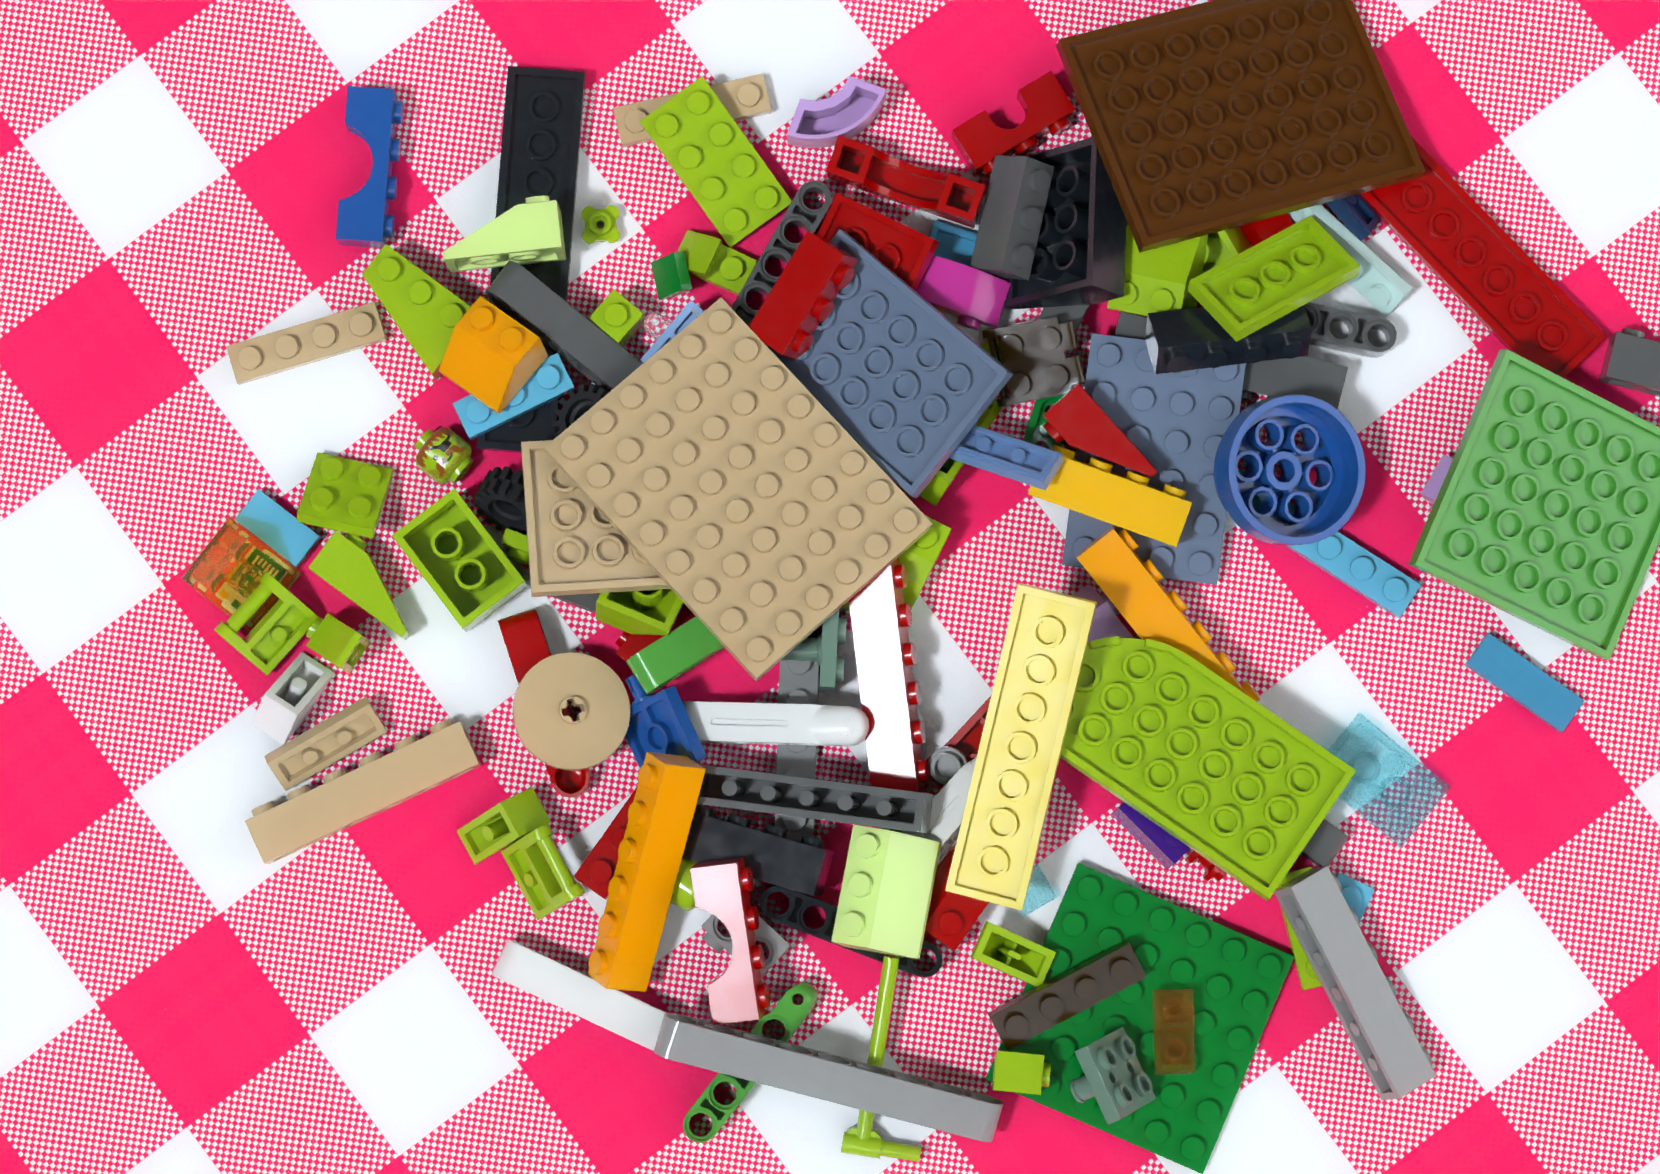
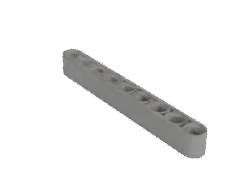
M676 1013L664 1014L654 1049L655 1054L672 1061L982 1142L993 1141L1004 1104L999 1099L985 1094L723 1025H713L711 1022Z

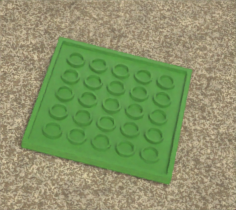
M1500 349L1417 542L1409 565L1602 660H1610L1660 541V427L1508 349Z

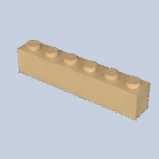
M451 718L431 726L429 729L432 734L420 740H417L415 735L407 737L394 744L396 751L383 757L380 751L360 759L358 761L360 767L346 773L345 769L341 768L324 776L325 784L312 790L309 785H304L287 794L289 800L275 806L273 801H270L251 810L254 817L245 820V823L263 863H274L482 766L463 723L458 721L453 724Z

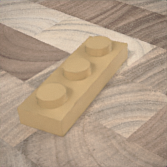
M364 697L264 757L284 790L287 791L385 734L387 730L367 697Z

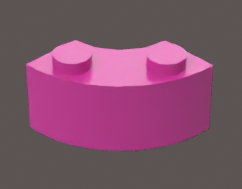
M933 255L916 292L938 311L958 317L957 323L959 325L979 330L980 325L997 327L1011 283L967 265Z

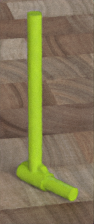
M884 955L867 1059V1064L878 1067L883 1065L900 958L895 955ZM859 1110L857 1127L852 1126L847 1131H844L841 1153L880 1159V1156L916 1162L920 1160L921 1146L884 1141L878 1131L872 1129L875 1113Z

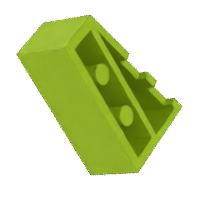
M385 244L362 275L437 381L441 375L439 368L454 327L471 306Z

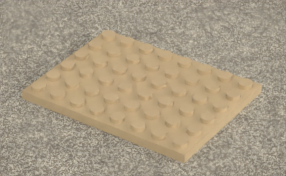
M722 298L713 303L544 447L546 454L755 681L759 680L929 531L933 525Z

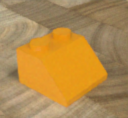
M480 296L455 325L439 372L491 410L500 414L545 361L548 354L540 337Z

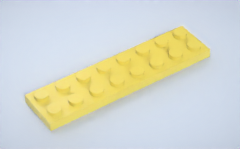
M1018 583L945 891L1023 910L1097 605L1096 601Z

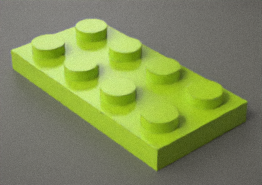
M703 76L639 121L729 247H732L791 204L792 200Z
M1310 215L1189 280L1187 291L1237 342L1358 276L1360 265Z

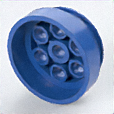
M1306 395L1271 397L1248 406L1228 426L1217 448L1214 460L1216 491L1230 517L1250 536L1274 545L1311 544L1333 535L1353 515L1361 499L1365 484L1366 467L1363 448L1351 423L1329 403ZM1261 427H1263L1267 433V440L1264 445L1261 443L1259 439V430ZM1297 431L1302 436L1300 449L1297 448L1294 441ZM1240 458L1246 464V471L1243 476L1239 473L1237 467ZM1276 462L1280 465L1282 471L1279 480L1275 478L1273 473ZM1312 467L1317 474L1314 485L1309 479V472ZM1255 494L1259 496L1261 502L1258 512L1254 510L1252 505V499ZM1291 498L1296 504V511L1293 516H1291L1288 510V503Z

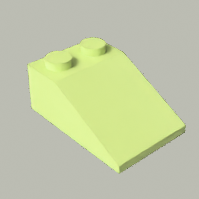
M549 196L526 198L525 204H517L443 251V258L448 269L452 273L505 267L508 261L523 265L566 260L562 216L557 200L549 201Z

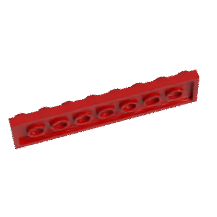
M1411 136L1425 168L1422 176L1360 193V195L1378 214L1380 219L1508 350L1565 378L1607 336Z

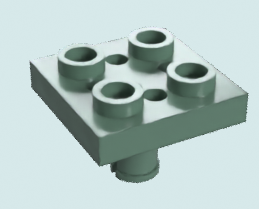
M839 609L823 623L822 634H818V638H805L782 659L783 661H817V665L820 666L819 692H835V683L843 684L845 658L837 657V645H845L847 618H839Z
M1123 1027L1113 1030L1074 1051L1085 1076L1071 1080V1093L1079 1103L1095 1097L1108 1125L1121 1120L1156 1099L1152 1091L1151 1080L1144 1073L1136 1056L1135 1045L1127 1036Z

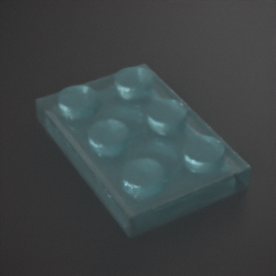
M1360 712L1357 713L1327 750L1356 770L1338 798L1399 848L1405 844L1450 789L1449 785Z

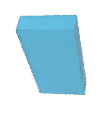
M259 489L235 518L238 523L296 568L299 567L321 539L319 535L303 523L297 522V518Z

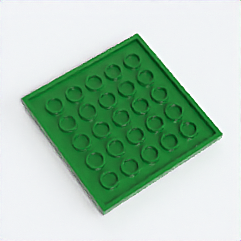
M1077 863L1042 944L1043 947L1056 952L1043 983L1125 940L1130 943L1146 978L1008 1050L1045 1055L1044 1063H1051L1049 1087H1042L1041 1095L1017 1094L1203 1174L1294 956ZM1026 983L1022 994L1036 987ZM1123 1027L1127 1036L1135 1045L1136 1056L1144 1073L1151 1080L1152 1091L1156 1099L1121 1120L1108 1125L1095 1097L1079 1103L1071 1093V1080L1085 1076L1074 1051L1113 1030ZM1001 1041L998 1050L1007 1051ZM995 1057L985 1078V1080L990 1082L993 1081Z

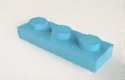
M556 353L545 359L500 414L491 410L472 395L466 396L452 404L469 439L472 440L567 394L569 390L575 389L559 354Z

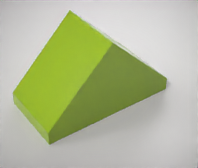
M986 921L970 957L1037 987L1043 984L1056 952Z

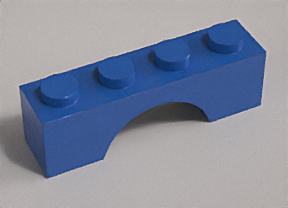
M348 86L345 125L349 132L357 135L369 145L372 152L373 165L365 185L352 196L341 199L338 202L336 240L340 245L383 248L387 244V238H393L395 216L389 215L390 200H396L398 178L392 177L393 162H399L401 141L400 139H395L396 124H402L404 103L403 101H398V96L394 89Z

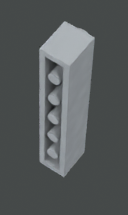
M1328 866L1311 869L1276 889L1274 894L1381 1100L1400 1099L1436 1077L1431 1066V1057L1427 1050L1420 1045L1413 1032L1414 1025L1411 1018L1399 1005L1395 997L1396 991L1393 983L1384 976L1377 962L1376 950L1366 941L1359 927L1360 922L1356 912L1348 906L1341 892V883L1338 877L1330 871Z

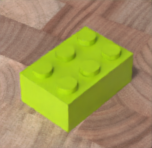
M455 488L392 535L465 632H468L527 587L525 580Z

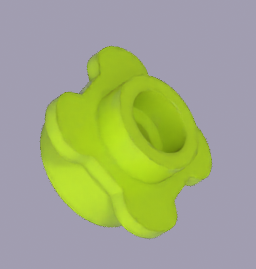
M608 205L605 209H595L592 206H587L582 210L581 217L585 221V230L582 232V238L587 244H594L596 241H607L608 243L618 241L620 232L617 229L616 219L619 217V210L615 206ZM599 221L604 222L603 228L597 227Z

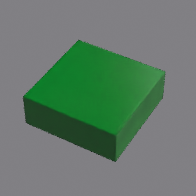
M673 252L651 262L659 300L671 299L692 289L684 252Z

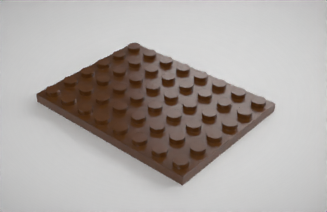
M1212 0L1059 39L1056 45L1140 253L1416 179L1425 172V168L1352 0Z

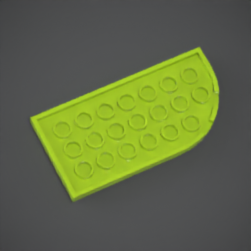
M1120 636L1100 638L1087 643L1060 758L1268 901L1356 770L1177 648L1152 639L1120 638Z

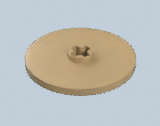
M574 652L560 653L541 660L524 675L514 696L513 721L521 742L535 758L558 769L581 770L601 763L620 746L629 727L630 703L622 681L607 664L587 654ZM567 701H571L573 707L580 706L581 713L576 716V721H572L570 716H563L562 710L567 707Z

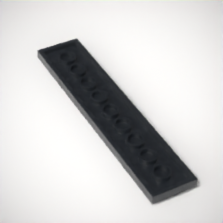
M508 66L495 218L517 204H525L528 197L549 196V201L557 200L562 216L566 260L523 264L521 266L567 302L586 74L584 71ZM504 267L491 268L490 285ZM489 298V302H490L491 304H493V305L496 306L498 309H500L501 311H503L504 313H506L503 309H501L498 305H496V304ZM542 342L548 357L556 354V352ZM560 397L478 436L477 449L521 453V442L554 440V433L557 430L552 428V421H557L558 417L553 415L555 408L559 409Z

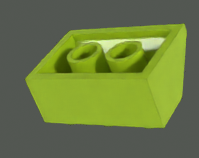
M671 589L600 593L596 601L595 619L629 634L669 635L683 602Z

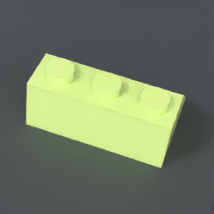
M853 824L831 942L848 948L920 960L941 843L891 830Z

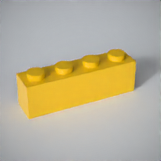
M1054 444L1052 450L1062 453L1063 464L1046 490L1030 486L1028 495L1177 547L1192 505L1191 500L1185 499L1187 491L1168 484L1164 485L1163 490L1148 485L1150 478L1132 471H1128L1126 477L1112 473V464L1092 457L1089 464L1074 459L1075 451Z

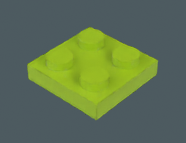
M317 452L297 511V522L373 539L393 478V469Z

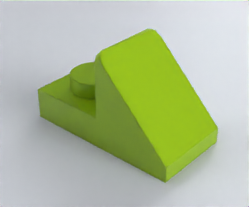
M690 230L686 231L677 251L684 252L689 274L737 296L757 264L756 259L723 245L721 239Z

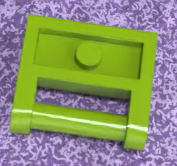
M266 571L258 579L261 583L225 623L221 621L214 630L268 676L309 630L318 616ZM274 593L279 600L250 633L242 639L237 632L270 595Z
M548 823L531 831L501 851L537 920L550 915L585 893L580 882L575 883L551 838L553 832Z

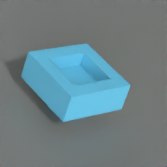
M1339 872L1336 876L1341 883V892L1348 906L1356 912L1360 922L1375 889Z

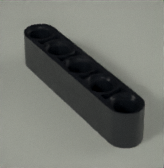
M780 886L769 887L762 894L760 900L761 910L769 919L883 963L884 957L877 952L848 948L831 942L838 907ZM775 892L784 893L789 899V908L780 915L769 912L766 905L768 897ZM818 906L825 912L826 921L822 927L811 929L805 925L803 914L809 907ZM923 940L922 948L931 950L935 955L936 961L933 968L925 972L920 971L915 967L912 958L900 957L898 969L919 977L933 976L942 966V954L937 946Z

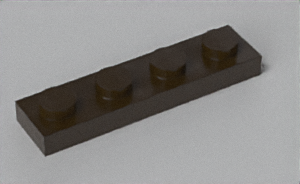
M1125 940L987 1014L1004 1047L1008 1051L1146 978V975L1130 943Z

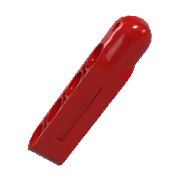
M535 608L498 620L518 685L524 675L534 665L552 656ZM567 703V707L562 710L563 716H570L572 718ZM545 764L551 784L560 795L568 798L579 797L589 788L591 781L589 768L563 770Z

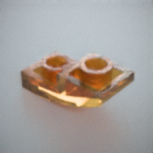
M1193 989L1153 990L1155 1075L1195 1073Z

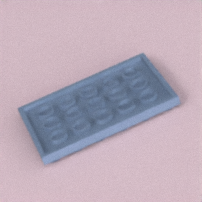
M839 229L831 242L856 258L858 262L854 267L853 278L846 287L840 289L833 300L834 307L832 312L824 321L819 323L812 334V344L797 359L783 356L767 344L765 345L876 464L909 495L918 498L1013 376V373L846 231Z
M1092 333L1085 391L1157 469V473L1150 477L1078 448L1076 460L1089 464L1092 457L1112 464V473L1126 477L1127 472L1132 471L1150 478L1148 485L1163 490L1164 485L1168 484L1187 491L1185 499L1191 500L1192 505L1177 547L1129 530L1127 531L1139 545L1134 550L1143 563L1150 559L1161 572L1163 578L1217 585L1227 511L1216 491L1214 460L1225 431L1240 413L1246 363L1217 368L1187 370L1178 373L1155 374L1144 339ZM1069 509L1062 565L1084 568L1076 558L1077 553L1113 525ZM1115 526L1116 529H1117L1119 532L1124 529V528Z

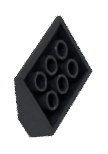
M1093 137L1028 156L1053 166L1054 171L1029 280L1007 279V282L1011 283L1006 297V308L1026 309L1092 305L1124 297L1126 218Z

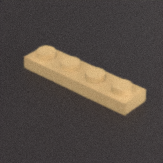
M763 73L710 85L735 122L772 113ZM678 93L613 108L622 148L653 141L639 121Z
M375 302L228 345L226 348L238 385L378 344L387 341L377 305Z

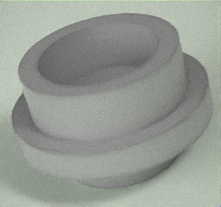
M952 746L941 747L932 754L929 760L930 774L938 783L946 785L958 770L968 763L967 758L958 748Z

